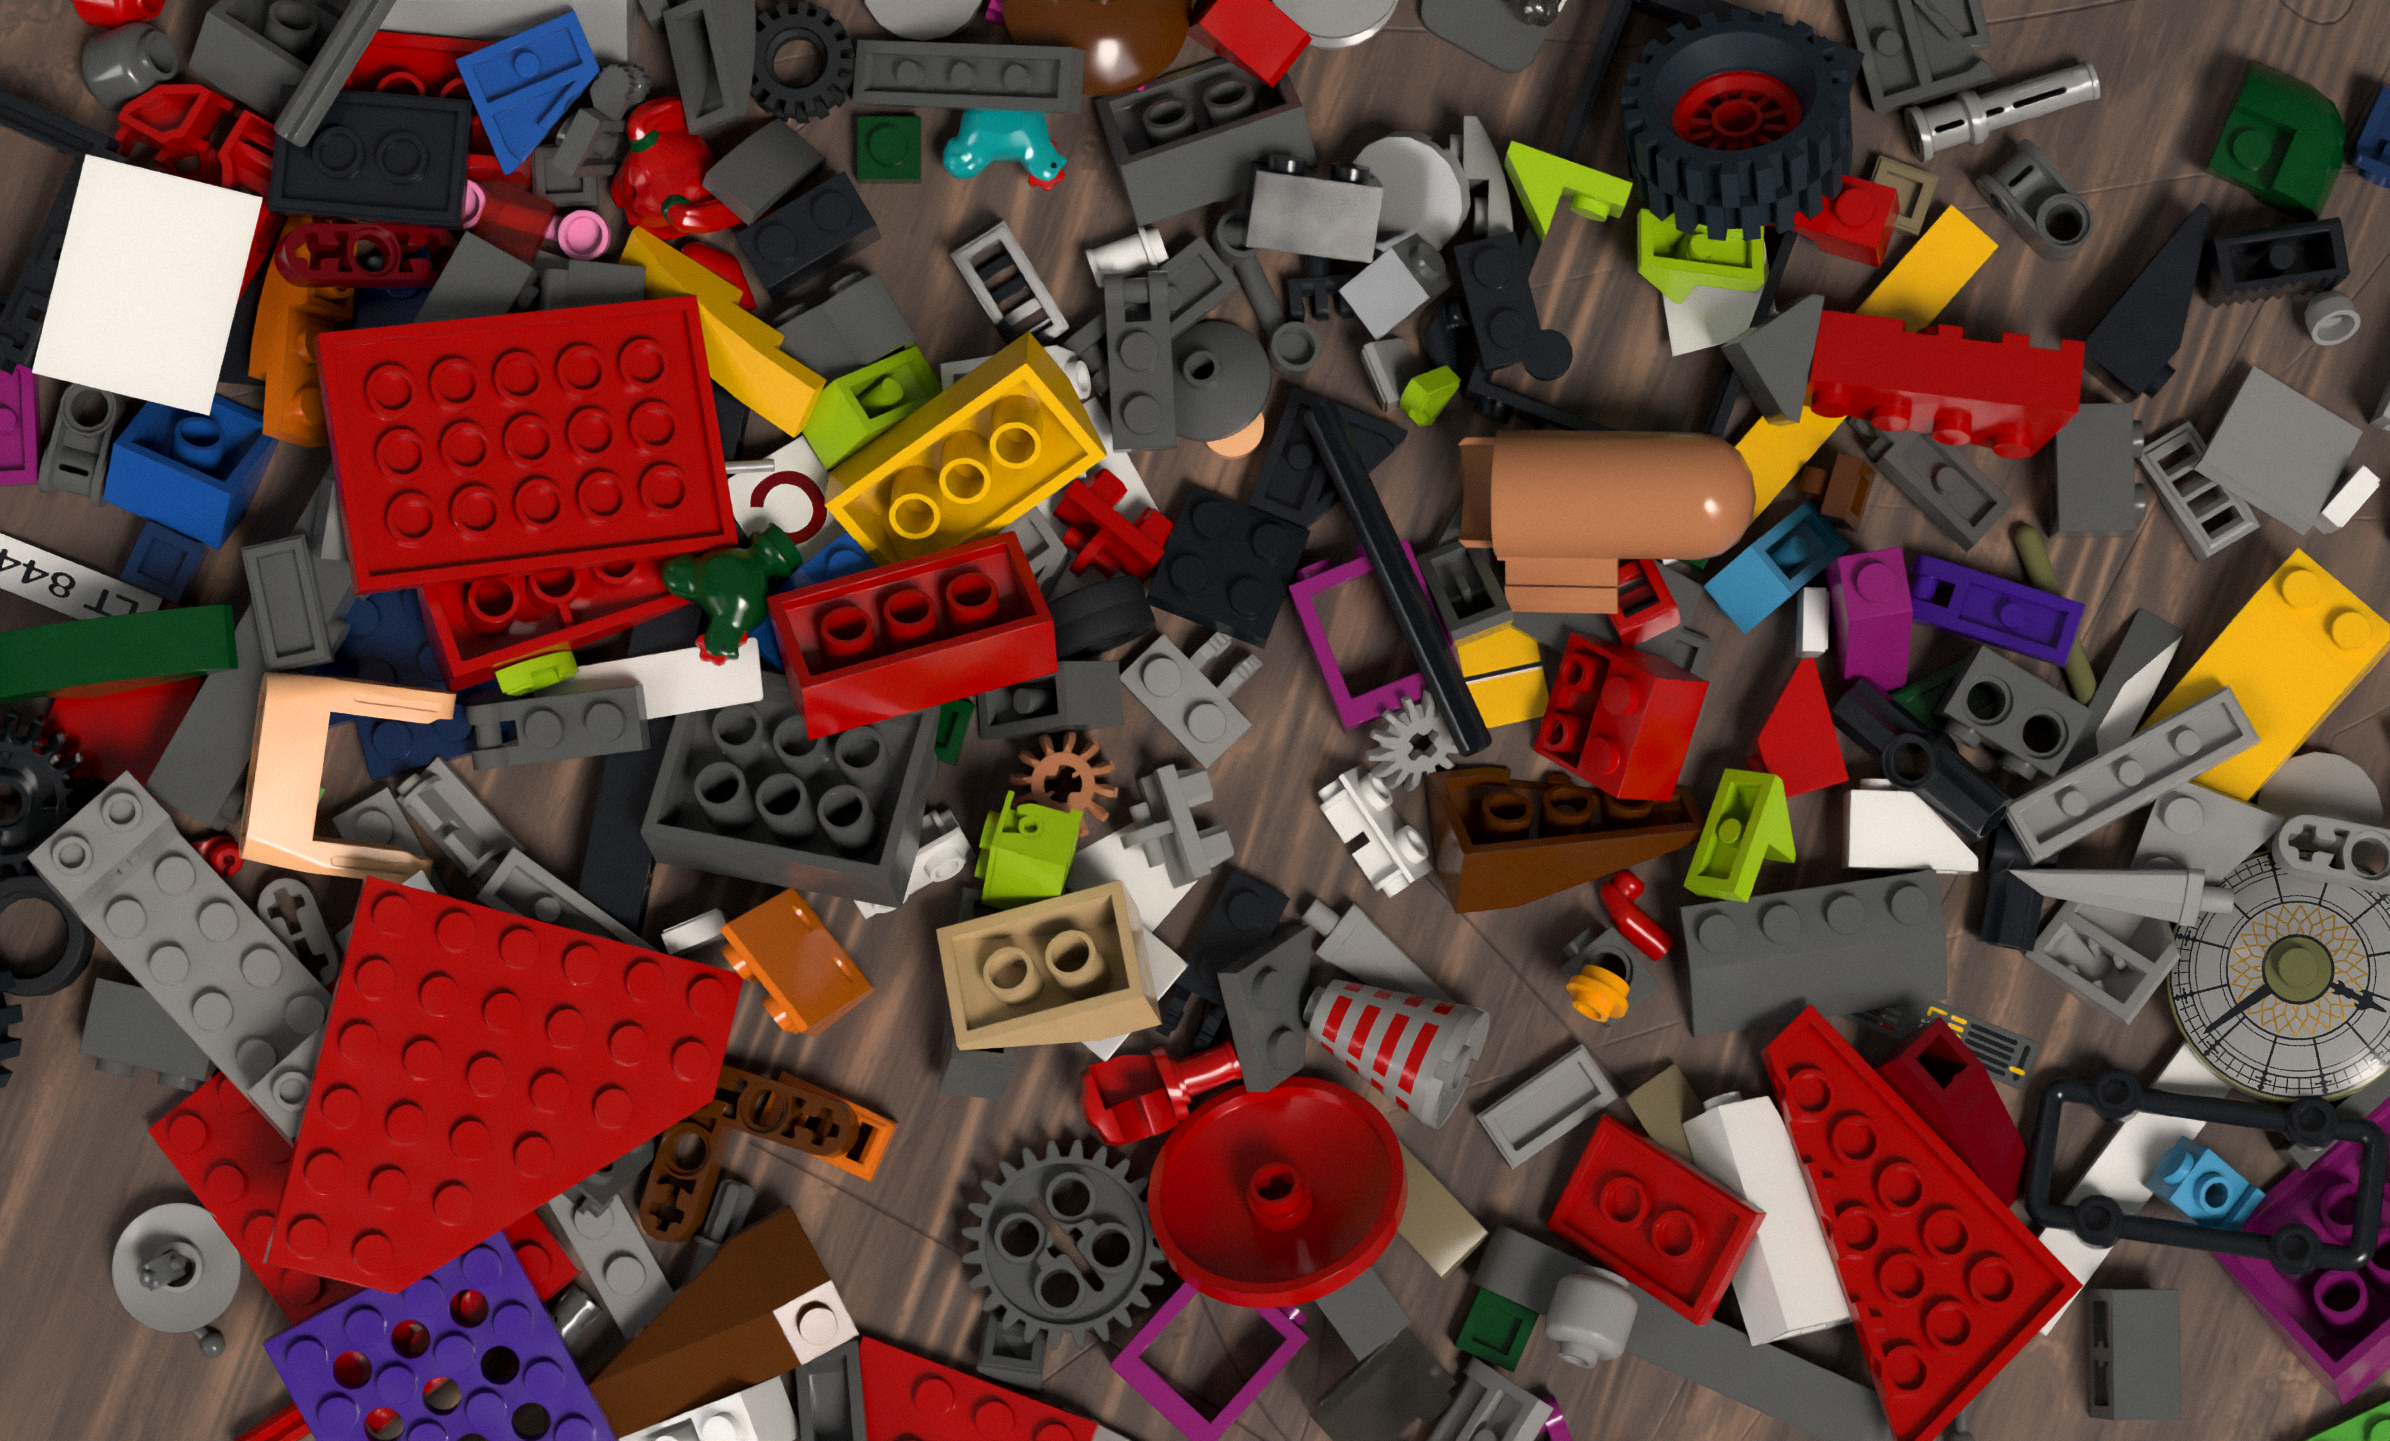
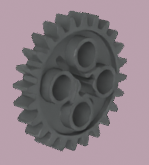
M1054 1140L1048 1141L1046 1159L1038 1161L1028 1147L1023 1148L1024 1168L1017 1171L1012 1165L1003 1160L999 1164L1006 1181L1001 1186L988 1180L981 1182L984 1191L991 1198L989 1204L969 1203V1211L982 1221L980 1227L962 1229V1236L978 1243L979 1249L963 1255L962 1262L965 1265L981 1266L983 1272L975 1276L968 1284L971 1290L991 1289L992 1293L985 1300L982 1309L985 1313H989L1003 1306L1007 1310L1001 1323V1328L1005 1332L1013 1328L1020 1320L1026 1323L1024 1341L1027 1344H1031L1041 1330L1048 1332L1050 1348L1056 1351L1061 1343L1063 1333L1072 1334L1078 1350H1084L1086 1331L1092 1329L1096 1331L1104 1343L1110 1342L1107 1323L1115 1319L1128 1330L1131 1329L1133 1325L1126 1309L1133 1304L1138 1308L1149 1311L1151 1303L1141 1292L1143 1286L1163 1287L1164 1280L1157 1273L1150 1270L1152 1263L1167 1262L1160 1248L1153 1247V1241L1156 1240L1149 1219L1148 1204L1140 1199L1149 1186V1180L1147 1177H1144L1129 1184L1125 1180L1131 1166V1162L1127 1158L1118 1163L1113 1169L1106 1167L1108 1151L1107 1147L1104 1146L1100 1147L1092 1160L1084 1159L1081 1140H1075L1069 1157H1060ZM1076 1183L1082 1185L1088 1191L1090 1201L1083 1213L1068 1217L1060 1214L1055 1209L1053 1199L1060 1187ZM1030 1200H1039L1065 1235L1071 1236L1076 1232L1082 1235V1238L1077 1242L1079 1253L1103 1281L1104 1288L1101 1291L1097 1292L1091 1288L1067 1255L1062 1254L1053 1258L1049 1254L1056 1247L1053 1237L1029 1209L1028 1203ZM1017 1223L1032 1225L1039 1233V1242L1036 1249L1031 1254L1023 1257L1010 1255L1003 1247L1005 1232L1009 1227ZM1115 1233L1121 1235L1130 1245L1128 1258L1117 1267H1106L1099 1264L1093 1256V1248L1096 1241L1106 1234ZM1064 1273L1071 1275L1079 1284V1293L1076 1300L1067 1307L1056 1308L1050 1306L1043 1299L1042 1289L1044 1283L1055 1274Z

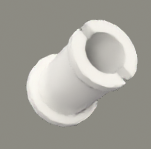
M1144 226L1137 227L1139 231L1137 234L1095 249L1085 250L1098 288L1104 287L1105 273H1123V278L1151 268L1153 271H1156L1158 266L1169 261L1157 226L1145 230Z

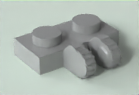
M1217 631L1188 659L1163 633L1120 675V682L1207 771L1252 727V724L1228 699L1255 674L1263 663L1254 654L1248 658H1243L1232 668L1230 675L1216 688L1201 673V670L1214 657H1219L1231 645L1233 637Z

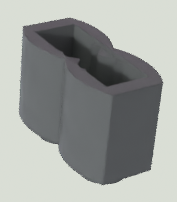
M860 271L854 272L837 281L828 289L831 298L823 304L809 310L806 303H801L786 310L773 320V324L776 327L775 330L785 335L779 350L825 378L827 381L823 389L837 378L917 345L914 334L878 273L864 278Z

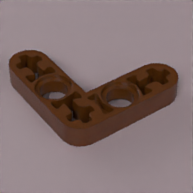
M722 1064L717 1085L741 1093L737 1105L713 1099L707 1105V1108L705 1105L664 1130L640 1204L639 1217L642 1227L654 1239L671 1243L688 1241L699 1232L709 1207L733 1129L813 1155L836 1158L850 1151L858 1139L860 1125L857 1115L850 1106L841 1101ZM746 1080L748 1084L744 1088V1081ZM775 1091L783 1099L784 1113L778 1123L766 1128L761 1126L755 1118V1103L762 1094ZM802 1099L806 1101L803 1107L801 1104ZM831 1111H833L832 1122L840 1125V1132L837 1138L826 1137L823 1145H821L822 1134L820 1132L798 1126L797 1124L801 1113L819 1119H828ZM735 1112L737 1113L736 1119L733 1118ZM793 1131L795 1132L794 1138L791 1137ZM697 1134L705 1142L707 1149L706 1157L703 1163L696 1169L686 1170L678 1161V1146L686 1136ZM670 1175L677 1179L695 1181L694 1191L668 1184ZM676 1201V1207L684 1211V1218L681 1223L674 1222L668 1226V1220L660 1216V1208L663 1204L673 1205Z

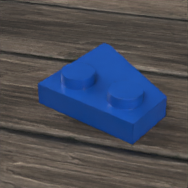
M571 11L455 60L505 176L514 173L596 78L598 73L601 72L575 11Z

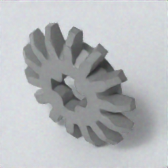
M1429 689L1423 691L1422 701L1413 703L1409 694L1401 698L1403 707L1396 713L1387 709L1381 715L1387 720L1383 729H1372L1369 735L1370 738L1379 741L1380 747L1366 751V759L1369 761H1382L1370 771L1376 779L1388 776L1384 782L1387 788L1394 789L1405 780L1404 789L1414 791L1419 785L1422 772L1427 783L1428 773L1436 772L1435 766L1437 764L1451 771L1456 766L1454 761L1446 755L1447 753L1456 754L1459 752ZM1417 732L1424 736L1430 732L1428 738L1432 744L1425 751L1418 748L1412 751L1413 745L1410 743V739Z

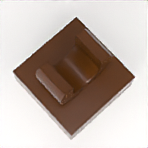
M1838 452L1832 473L1819 468L1805 466L1798 491L1806 493L1807 499L1823 503L1820 514L1833 527L1858 533L1876 472L1863 458Z

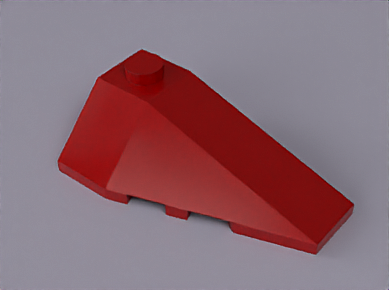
M668 558L416 588L426 634L448 692H455L497 678L495 672L543 655L571 651L695 602L675 597L663 586L661 570L662 565Z

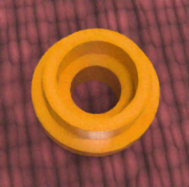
M1585 965L1581 973L1571 976L1566 985L1567 992L1574 998L1572 1002L1573 1007L1579 1013L1592 1020L1606 1022L1609 1017L1622 1018L1629 1007L1626 1000L1630 991L1629 985L1619 976L1604 968Z

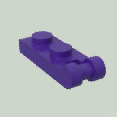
M1914 554L1908 571L1913 576L1909 588L1913 607L1912 623L1937 628L2066 669L2086 610L2085 604L1934 557ZM1938 584L1954 587L1948 608L1932 604Z

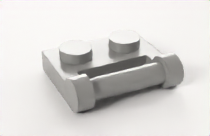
M1472 1356L1463 1370V1373L1467 1375L1465 1381L1427 1439V1441H1534L1554 1408Z

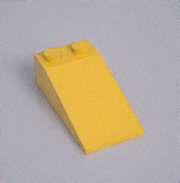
M2297 548L2256 592L2134 735L2229 685L2261 741L2258 745L2196 777L2192 781L2250 802L2390 650V624L2301 549Z

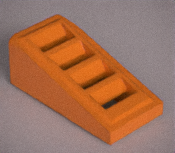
M782 1070L777 1081L841 1101L850 1106L855 1112L860 1127L862 1122L873 1126L858 1161L847 1156L849 1151L845 1155L836 1158L810 1154L864 1180L873 1182L899 1123ZM772 1091L758 1122L766 1128L778 1123L784 1112L783 1099L775 1091ZM803 1099V1101H802V1103H801V1104H802V1107H803V1105H804L805 1102H806L804 1099ZM831 1111L829 1118L822 1119L817 1131L822 1134L821 1145H823L826 1137L829 1136L834 1125L832 1122L833 1111ZM801 1113L797 1125L805 1127L810 1116ZM794 1131L791 1133L792 1138L795 1137Z

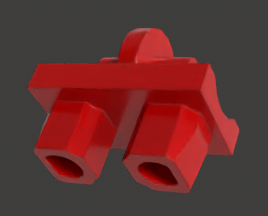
M1102 468L1084 483L1076 479L1064 492V498L1052 514L1069 528L1061 538V541L1078 554L1069 571L1077 578H1080L1090 566H1093L1107 579H1111L1120 570L1126 576L1136 575L1143 584L1164 555L1165 551L1162 548L1174 526L1159 511L1149 507L1141 513L1133 524L1115 511L1114 508L1121 502L1128 490L1124 483L1106 468Z

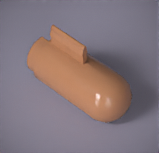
M1497 430L1496 437H1465L1458 444L1461 449L1463 466V505L1458 541L1465 548H1493L1497 561H1505V597L1512 612L1618 614L1619 559L1701 560L1720 556L1741 540L1752 522L1756 501L1752 471L1740 451L1721 437L1700 432Z

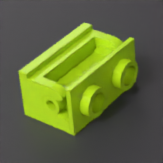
M1008 790L1002 812L989 811L980 840L979 848L982 849L974 877L985 880L981 904L1002 910H1010L1064 895L1072 871L1083 811L1071 808L1070 813H1065L1032 803L1019 805L1016 810H1012L1015 792Z

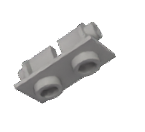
M441 756L437 757L419 776L417 773L413 774L397 789L401 795L396 800L479 891L483 889L513 847L521 853L525 851V848Z

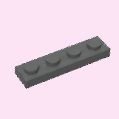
M857 40L852 103L882 107L1080 115L1086 50L1057 46Z

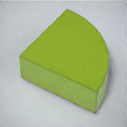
M1447 365L1413 377L1401 396L1400 409L1418 426L1432 425L1459 388L1461 379Z
M562 651L517 663L498 670L495 674L502 693L526 697L575 677V673H578L579 669L572 651Z

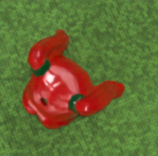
M681 95L646 101L634 108L625 123L630 149L610 184V196L617 207L625 210L629 229L632 231L635 227L640 226L665 242L690 233L704 234L717 232L745 223L702 186L706 173L718 162L700 135L689 134ZM773 204L755 222L778 210L777 206Z

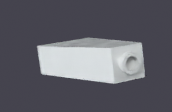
M1736 1091L1719 1095L1703 1102L1705 1113L1683 1123L1696 1168L1767 1212L1731 1280L1751 1345H1761L1853 1323L1785 1123L1769 1096L1743 1101L1740 1092Z

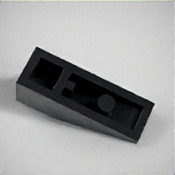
M2202 202L2188 214L2083 340L2085 342L2083 368L2125 403L2133 402L2142 392L2152 399L2176 371L2167 362L2181 345L2211 209Z

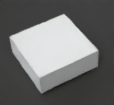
M2364 465L2349 473L2327 498L2313 525L2324 535L2327 533L2331 534L2342 528L2380 486L2378 483L2380 479Z
M1804 587L1797 593L1795 657L1818 658L1828 649L1829 591H1826L1827 588Z
M716 908L663 930L664 933L661 936L669 955L679 957L725 938L719 929L729 923L730 920L726 912Z

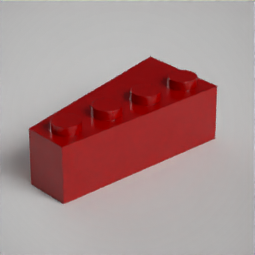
M1822 310L1803 406L1810 407L1813 413L1822 417L1840 418L1851 416L1871 421L1874 427L1884 431L1899 432L1908 429L1930 434L1935 441L1945 445L1957 446L1969 443L1991 448L1994 454L2007 459L2032 458L2079 411L2085 342L2062 339L2060 351L2029 347L2030 335L2003 332L2002 341L1985 342L1967 339L1963 334L1964 327L1938 324V326L1922 328L1916 333L1905 332L1906 324L1902 319Z

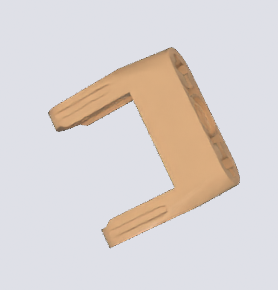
M265 672L258 698L239 835L240 859L307 873L357 879L371 876L403 884L417 872L423 870L430 881L433 859L430 857L411 854L399 845L313 835L330 712L429 724L438 719H453L456 693L333 675Z

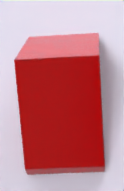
M1207 0L1190 21L1187 33L1190 38L1271 88L1277 84L1312 40L1306 31L1269 0Z

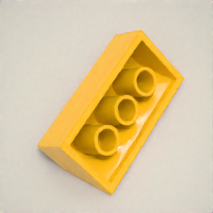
M1027 331L831 470L828 475L824 506L880 567L995 535L1107 456V451L1068 376L1034 336Z

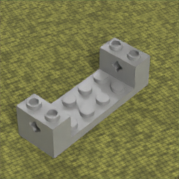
M126 770L27 858L47 886L293 1148L333 996L179 834L170 815Z

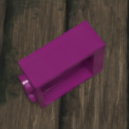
M1408 539L1400 541L1460 669ZM1362 545L1354 549L1358 559L1335 568L1331 559L1314 563L1297 571L1295 574L1298 583L1288 586V596L1344 734L1383 719L1381 715L1387 709L1396 713L1403 707L1401 698L1408 694L1413 703L1422 701L1423 691L1429 689L1420 671L1351 699L1311 598L1375 573Z
M1184 1281L1111 1361L1109 1366L1190 1441H1217L1308 1341L1310 1337L1300 1328L1308 1318L1295 1305L1280 1308H1254L1286 1339L1218 1414L1210 1420L1140 1356L1198 1292V1290Z

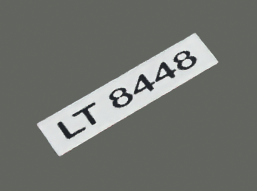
M0 533V588L79 620L158 611L163 598Z

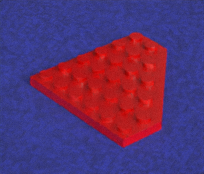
M365 876L263 1263L390 1294L401 1292L712 1102L743 979L736 972L387 880Z

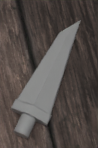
M2204 869L2008 870L2044 896L2176 922L2182 926L2195 927L2199 911L2231 914L2234 904V889L2204 886Z
M1316 899L1302 916V920L1326 937L1315 952L1326 963H1332L1369 986L1456 1003L1366 915L1367 912L1355 903L1352 904L1343 917H1340L1324 903Z

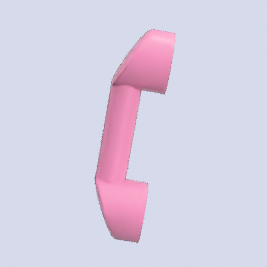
M468 179L463 230H472L481 227L485 223L551 239L559 242L561 249L566 255L580 261L596 260L610 246L611 230L609 224L602 215L594 211L578 210L566 217L493 199L490 192L482 184Z

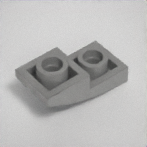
M1464 116L1461 134L1449 135V150L1458 158L1469 181V191H1485V197H1474L1473 235H1483L1485 238L1513 232L1510 197L1498 155L1477 116Z

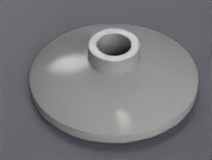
M187 1203L159 1205L136 1217L120 1236L112 1260L114 1287L125 1309L144 1325L164 1332L178 1333L195 1330L217 1319L233 1301L241 1281L242 1257L211 1216L215 1215L207 1209ZM174 1250L177 1255H185L191 1260L192 1272L184 1280L177 1279L154 1291H150L149 1287H143L140 1283L141 1271L139 1268L159 1256Z

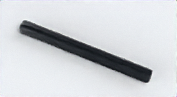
M1332 400L1319 403L1304 413L1305 424L1459 754L1463 757H1469L1481 752L1491 745V735L1336 403Z

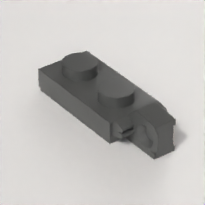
M1855 417L1849 420L1848 423L1870 445L1866 452L1872 460L1876 461L1875 465L1966 552L2013 505L2012 500L1956 446L1941 444L1935 441L1930 434L1908 429L1899 432L1884 431L1874 427L1871 421Z

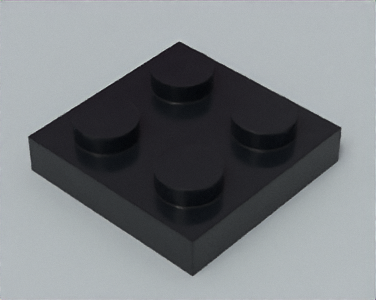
M1192 485L1148 591L1146 601L1153 607L1265 649L1311 531Z

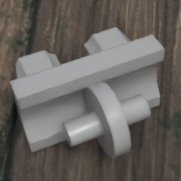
M1174 764L1156 769L1153 771V774L1137 780L1144 802L1129 808L1136 831L1120 837L1123 849L1128 850L1142 846L1149 868L1165 863L1174 889L1193 883L1211 874V868L1234 855V849L1228 832L1222 824L1197 832L1191 815V808L1204 805L1213 800V789L1204 768L1176 771Z

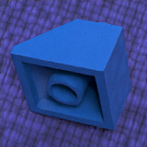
M214 394L210 415L148 401L113 444L103 500L187 536L192 540L220 550L245 517L280 440L262 434L263 414L217 394Z

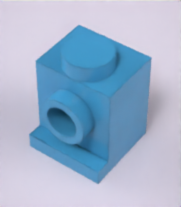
M2183 1135L2174 1147L2167 1150L2161 1156L2156 1165V1171L2144 1186L2188 1223L2240 1230L2265 1196L2260 1189L2246 1181L2209 1148Z

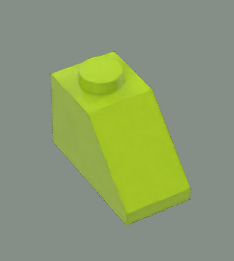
M914 346L833 380L822 390L806 428L802 430V433L825 469L828 470L850 458L942 392V385L918 347Z

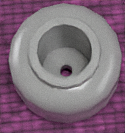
M1582 1266L1578 1273L1568 1274L1560 1278L1545 1319L1544 1331L1551 1341L1560 1346L1558 1356L1561 1359L1576 1366L1595 1368L1597 1360H1612L1622 1356L1638 1306L1636 1298L1627 1290L1629 1282L1613 1272L1592 1266Z

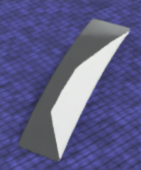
M2143 608L2138 610L2107 673L2088 706L2093 713L2061 768L2069 771L2131 737L2183 636L2181 629Z

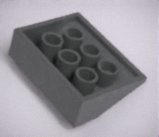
M761 671L763 699L761 701L676 715L640 832L657 863L898 909L902 908L919 847L941 711L940 705L809 741L792 698L786 675Z

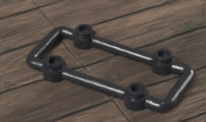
M2108 1069L2100 1073L2094 1080L2058 1077L2047 1082L2040 1090L2036 1101L2023 1190V1206L2028 1217L2036 1224L2052 1229L2072 1231L2080 1243L2094 1250L2108 1249L2118 1243L2120 1239L2269 1260L2279 1274L2290 1279L2305 1278L2311 1275L2317 1268L2356 1271L2371 1261L2377 1248L2389 1158V1139L2384 1130L2374 1121L2361 1117L2339 1115L2332 1104L2326 1099L2317 1096H2305L2296 1100L2289 1108L2141 1087L2136 1077L2122 1069ZM2063 1102L2092 1105L2094 1112L2102 1120L2113 1124L2130 1121L2138 1112L2283 1132L2287 1133L2295 1146L2312 1152L2327 1148L2334 1140L2360 1143L2363 1145L2350 1245L2320 1242L2313 1230L2301 1224H2287L2279 1228L2273 1235L2126 1214L2122 1212L2120 1206L2113 1199L2103 1195H2091L2082 1199L2077 1206L2049 1202V1193Z

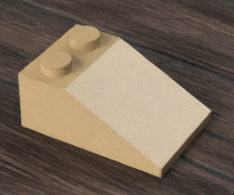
M1122 880L936 929L956 1045L959 1050L1101 1041L1162 1024L1139 908Z

